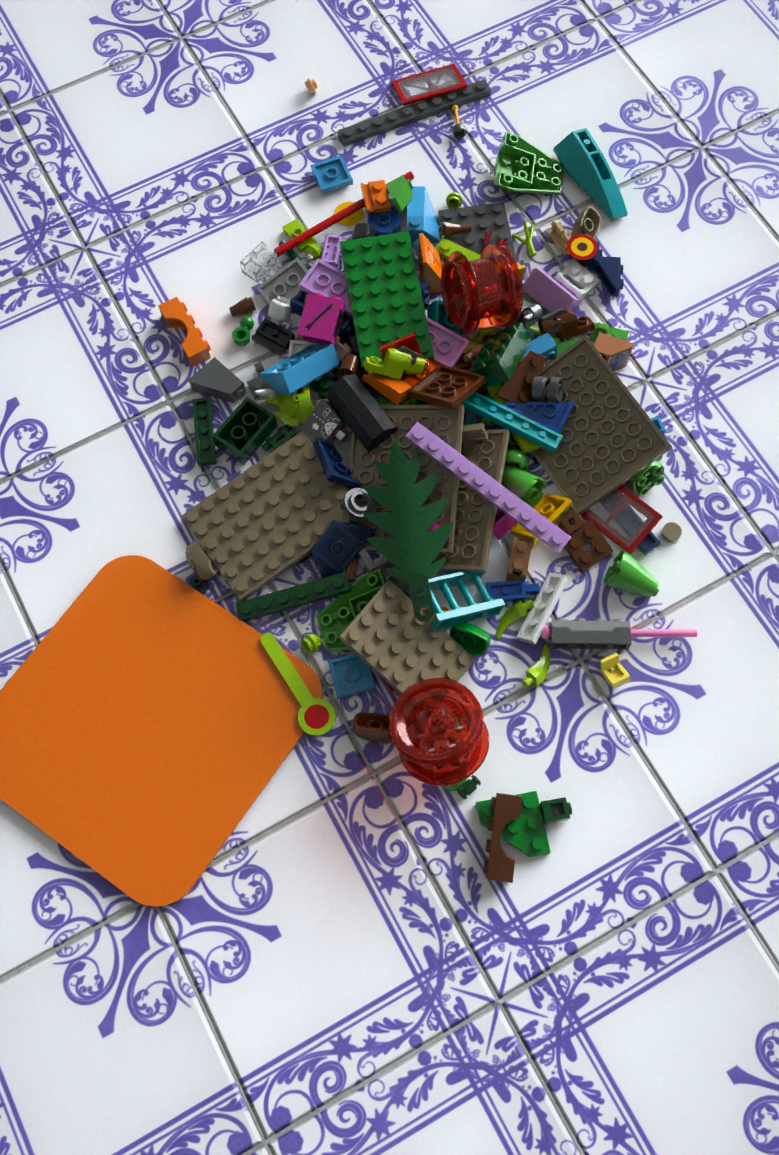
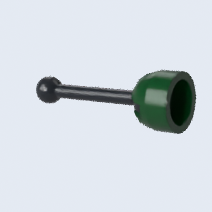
M510 433L507 448H511L514 446L518 450H521L519 445L516 444V440ZM529 452L525 453L535 464H539L536 457Z

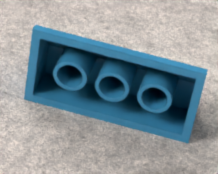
M333 344L309 345L261 372L259 375L278 394L290 396L297 393V389L309 386V382L322 378L324 373L334 371V367L340 363Z

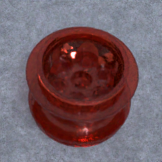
M501 244L487 245L478 260L469 261L460 251H454L449 256L441 273V293L446 313L455 327L460 328L465 334L471 335L477 330L480 320L493 318L497 326L506 327L519 319L523 305L522 280L516 260L506 246Z
M432 678L420 681L406 689L398 697L390 714L392 741L399 751L404 768L417 780L437 786L455 784L474 774L484 762L489 750L490 739L488 729L484 723L480 703L474 694L463 684L446 678Z

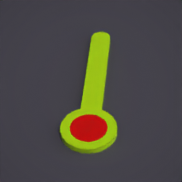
M271 633L263 634L261 637L263 647L301 705L298 712V723L301 729L311 736L325 735L333 728L336 721L333 706L327 700L313 698L274 635Z

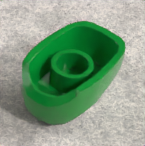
M467 622L452 626L450 629V636L469 654L477 656L486 654L491 641L489 633Z

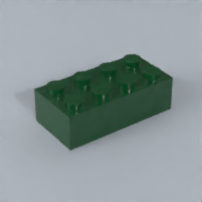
M522 322L509 324L502 330L495 329L490 333L469 372L486 376V383L479 390L511 379L531 341Z

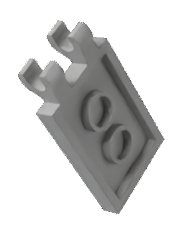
M310 253L302 260L295 258L256 288L269 306L272 299H276L277 296L291 300V298L297 300L298 292L302 290L299 288V283L307 274V268H311L315 263L314 258Z

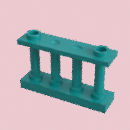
M462 571L428 579L435 613L434 618L429 624L432 631L498 615L505 606L502 598L491 599L481 580L484 574L482 572ZM474 582L484 603H475L465 583ZM458 586L468 605L467 607L461 608L458 606L449 587ZM418 588L416 593H424V589ZM442 590L451 611L445 612L441 610L432 591Z

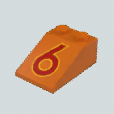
M419 233L420 278L430 284V294L443 293V285H446V275H442L444 262L443 260L440 261L438 251L424 234Z

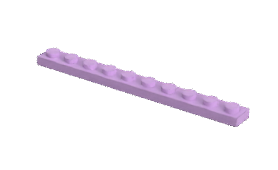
M416 422L405 436L408 441L558 554L571 539L568 534L419 422Z

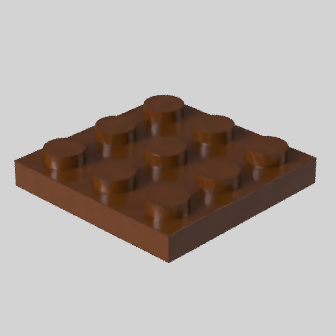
M440 364L407 390L408 397L447 407L448 409H455L486 383V376Z

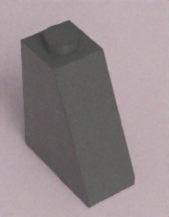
M215 357L188 379L193 391L231 403L241 399L246 393L244 382Z

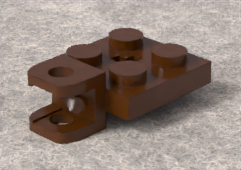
M575 512L565 516L558 524V528L571 537L564 546V549L582 573L614 551L594 523L590 521L585 524ZM584 542L589 543L591 545L590 551L588 549H583Z

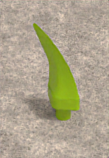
M531 599L525 603L519 600L504 613L497 627L496 639L501 637L512 622L528 615L527 610L535 606Z
M547 643L544 644L540 660L526 670V678L522 681V685L526 688L531 684L538 687L547 676L550 665V653Z

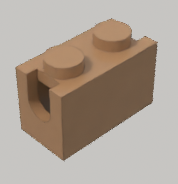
M517 537L513 538L506 575L507 581L526 580L533 540H528L526 543L525 541H518ZM512 571L522 572V575H514Z

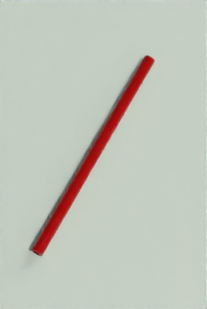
M411 171L404 174L406 180L409 179L411 181L414 179ZM363 198L274 249L275 255L277 257L281 256L365 207Z

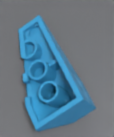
M413 186V189H411L413 197L407 205L406 232L409 231L411 243H414L419 238V233H423L427 239H430V243H439V222L425 186Z

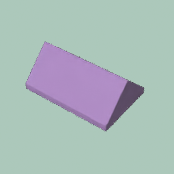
M536 267L520 288L525 295L549 314L560 308L573 310L581 304V300L547 272Z

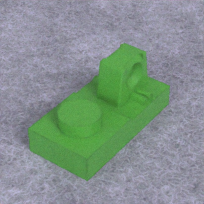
M600 322L595 323V330L592 331L590 341L596 342L599 332L609 334L621 340H627L629 331L609 327L608 324Z

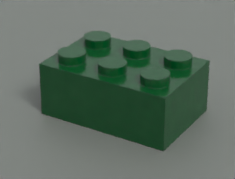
M246 397L212 435L215 446L244 465L277 428L276 416Z

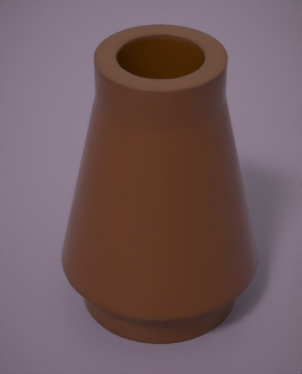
M245 297L229 307L232 317L253 314V311H256V307L251 297Z

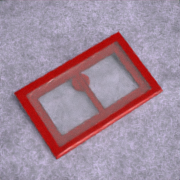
M455 64L391 81L403 106L468 88L467 83Z
M622 485L580 515L586 521H592L600 532L630 555L663 517Z

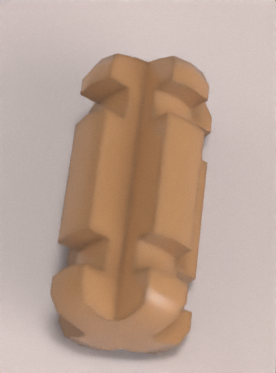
M355 558L346 566L349 582L356 580L357 559Z

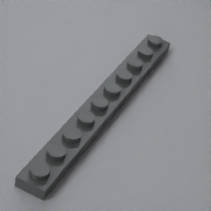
M483 79L467 85L468 88L423 100L338 130V136L345 147L450 110L453 105L459 107L490 96L491 89L486 80Z

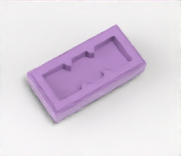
M326 234L321 260L338 268L341 253L339 241H343V236Z

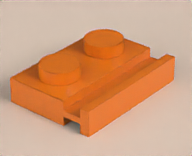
M385 180L368 182V184L361 183L360 188L367 214H370V212L381 213L391 211V203Z

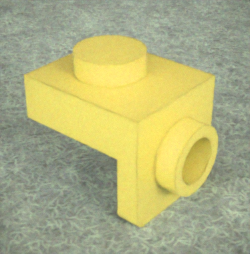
M617 653L600 660L601 674L613 689L631 681L630 675L620 664Z

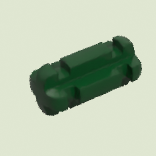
M472 775V779H468L461 786L462 789L457 790V793L463 799L467 798L466 795L474 792L477 789V785H481L480 780L476 776Z

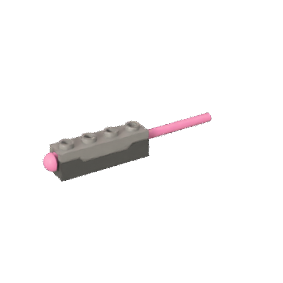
M556 618L551 620L549 626L543 627L541 637L544 640H549L550 649L628 650L632 644L631 637H697V629L630 628V621H624V619L605 621V619L597 618L593 621H585L583 618H576L574 620Z

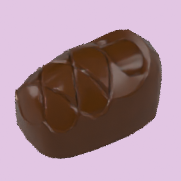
M361 712L357 713L353 719L352 732L357 737L370 742L389 744L396 736V727L391 716Z

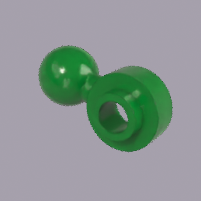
M250 317L242 318L240 321L241 327L233 331V341L236 345L244 346L250 342L249 331L254 327V321Z

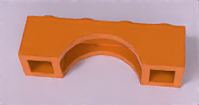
M175 297L158 305L160 313L169 328H180L187 332V337L181 346L190 365L193 367L211 358L209 354L211 348L207 340L203 341V334L199 327L195 328V321L192 315L186 313L188 310L184 302L180 303L179 299Z

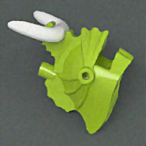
M309 387L302 388L300 394L295 393L290 396L278 394L273 389L255 391L257 395H266V399L256 403L260 406L272 405V407H278L279 411L274 412L276 419L280 418L284 425L290 427H297L300 423L304 424L314 410Z

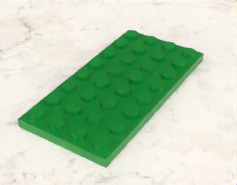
M409 231L339 241L362 370H365L363 365L365 357L371 358L374 356L380 358L383 362L384 357L380 347L412 333L415 334L425 361L433 360L434 354Z

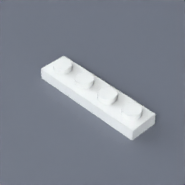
M549 572L534 602L535 606L530 609L517 635L519 641L536 645L542 629L546 625L568 581L566 575Z

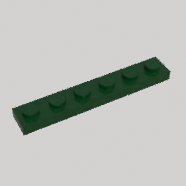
M343 572L235 604L239 621L247 622L351 592L347 573Z

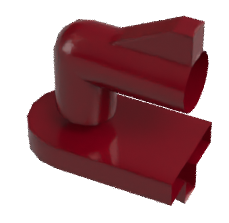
M491 230L489 233L485 231L483 246L480 250L481 253L484 252L493 234ZM498 238L495 246L489 245L487 252L499 255L501 250L506 248L509 243L503 238Z

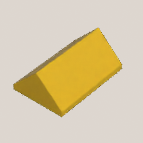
M547 493L533 509L554 525H557L569 513L572 500ZM518 523L510 530L520 541L527 543L528 540H533L531 550L541 541Z

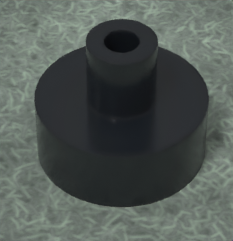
M198 575L193 576L189 581V586L201 594H205L209 589L208 581L200 579Z

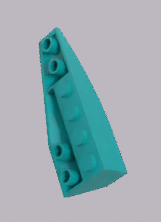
M588 129L572 131L553 148L566 173L612 220L627 216L628 212L616 179Z

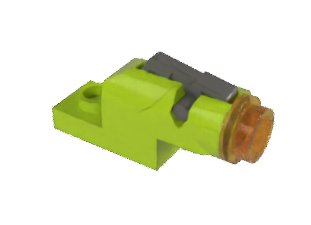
M405 346L399 349H387L383 362L380 358L374 356L371 358L365 357L363 362L365 370L399 380L403 371L408 374L427 376L431 369V361Z

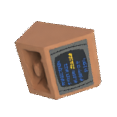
M600 332L594 344L613 371L627 366L634 345L627 340H621Z

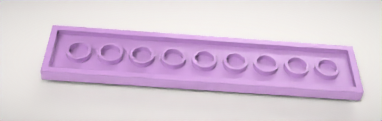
M318 258L299 283V288L309 294L320 293L325 297L331 298V296L341 298L345 305L344 313L352 317L345 272ZM426 317L434 354L432 361L454 368L468 347L469 340Z

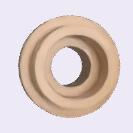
M307 78V81L304 83L309 93H317V83L314 79Z

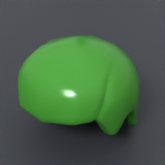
M511 449L507 450L505 463L527 471L529 459L521 450Z

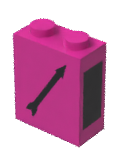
M320 293L307 294L297 331V336L301 341L316 344H333L335 347L345 310V305L341 298L331 296V298L325 297Z

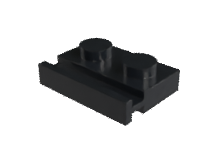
M265 318L251 338L252 341L281 356L282 352L290 345V340H294L295 334Z

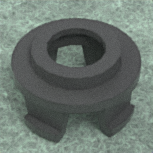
M353 488L342 499L341 509L348 511L350 514L349 520L358 522L359 519L365 518L363 516L364 512H373L374 500L364 489ZM354 498H364L366 501V506H357L354 502Z

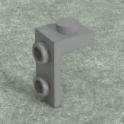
M366 549L359 552L358 563L362 570L366 569L367 573L377 569H381L382 573H384L386 568L391 566L397 567L386 558L374 564Z

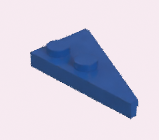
M550 401L548 403L527 402V404L508 402L501 405L560 434L575 402L556 403V401Z

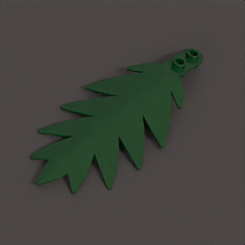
M394 441L390 452L389 464L379 461L374 462L379 475L391 489L363 485V489L374 500L391 512H364L363 516L381 530L396 538H367V541L378 553L400 568H386L385 571L394 578L409 583L414 616L417 620L426 622L434 615L428 578L438 573L444 565L446 558H442L434 563L432 562L448 540L454 523H449L426 532L440 516L449 501L447 497L422 506L434 489L440 472H436L415 484L421 467V453L407 460L401 447ZM418 588L424 589L423 595L416 593ZM422 608L428 610L426 615L420 614Z

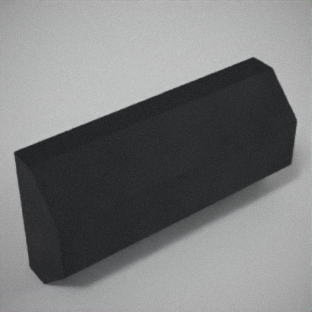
M355 374L343 376L330 387L326 398L368 453L398 430Z

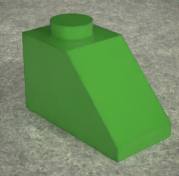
M404 175L386 184L399 213L404 210L413 197L411 192L413 186L409 179H405Z

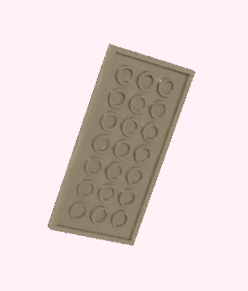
M508 429L485 430V432H488V440L462 443L461 455L501 484L510 436ZM460 479L458 484L453 554H438L432 563L446 558L444 565L439 571L486 573L497 507Z

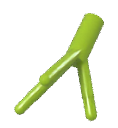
M523 219L526 240L516 234H512V237L524 243L530 257L536 255L532 243L535 225H531L529 234L526 220Z

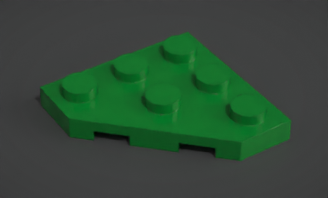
M537 791L516 794L522 796L520 818L506 824L500 838L522 851L529 858L550 854L551 851ZM491 799L476 802L479 822L485 828H488L489 818L494 816V810L490 809Z

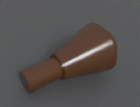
M442 221V224L439 225V234L442 235V238L471 232L470 225L460 226L459 224Z

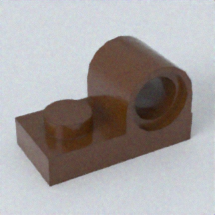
M352 354L345 355L337 378L340 379L343 376L355 374L365 388L371 390L372 386L362 380L363 375H367L368 372L362 370L360 359Z

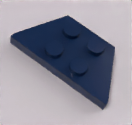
M333 520L310 549L322 578L342 573L375 530L367 526Z

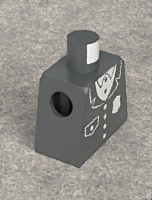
M321 399L301 426L303 429L330 443L335 438L343 443L348 437V434L343 430V427L346 425L345 421L332 404L324 399Z

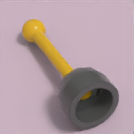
M453 105L452 110L456 119L453 135L455 138L461 139L466 135V128L463 124L459 123L458 106Z

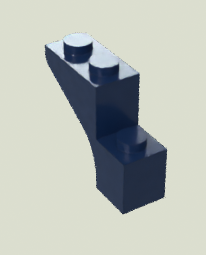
M597 242L598 250L592 258L587 260L576 259V261L583 267L595 271L610 295L618 297L619 291L623 290L624 279H621V275H623L621 258L602 257L600 242Z

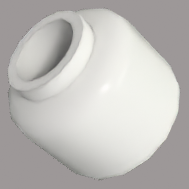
M279 296L276 299H272L268 310V316L272 318V322L282 324V322L289 321L292 312L290 300Z

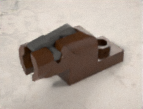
M563 308L550 314L548 313L537 320L541 334L543 333L544 335L547 332L549 335L557 334L562 340L595 330V323L588 316L577 319L576 314L572 310H564Z

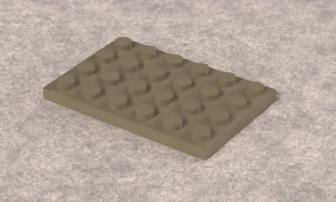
M387 580L338 638L419 713L428 719L472 665L475 658L443 629L432 631L429 625L432 619L426 622L417 620L414 616L412 600L391 580ZM421 609L420 614L426 615V613Z

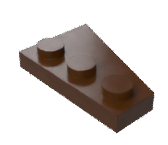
M531 350L528 351L519 362L511 379L504 382L494 396L507 402H515V404L531 402L533 379L541 375L547 357Z

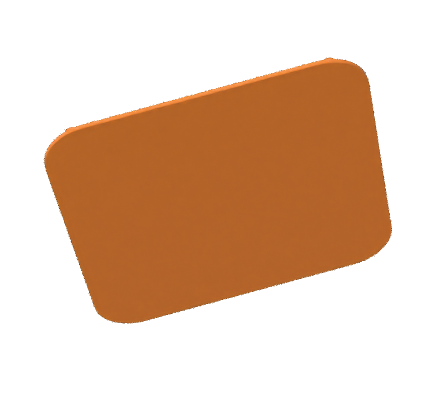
M138 555L122 556L107 563L96 574L0 690V799L136 902L151 907L167 906L182 899L193 888L305 733L298 723V712L301 705L261 643L263 634L242 620L239 621V618L154 561ZM282 648L313 698L323 699L321 682L315 671L305 662Z

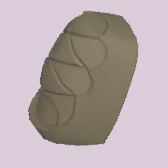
M593 206L586 207L579 214L572 228V237L578 234H586L594 239L596 238L601 225V216Z
M195 541L186 548L187 562L190 568L198 573L200 579L208 580L216 575L219 571L218 568Z

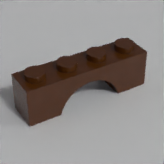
M496 793V797L491 798L490 809L494 810V816L489 818L488 831H492L491 839L486 841L485 852H489L488 861L484 860L483 873L487 874L488 880L513 883L515 860L503 851L500 837L506 824L520 818L522 796Z

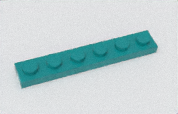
M476 391L461 403L465 408L553 453L563 438L562 435Z

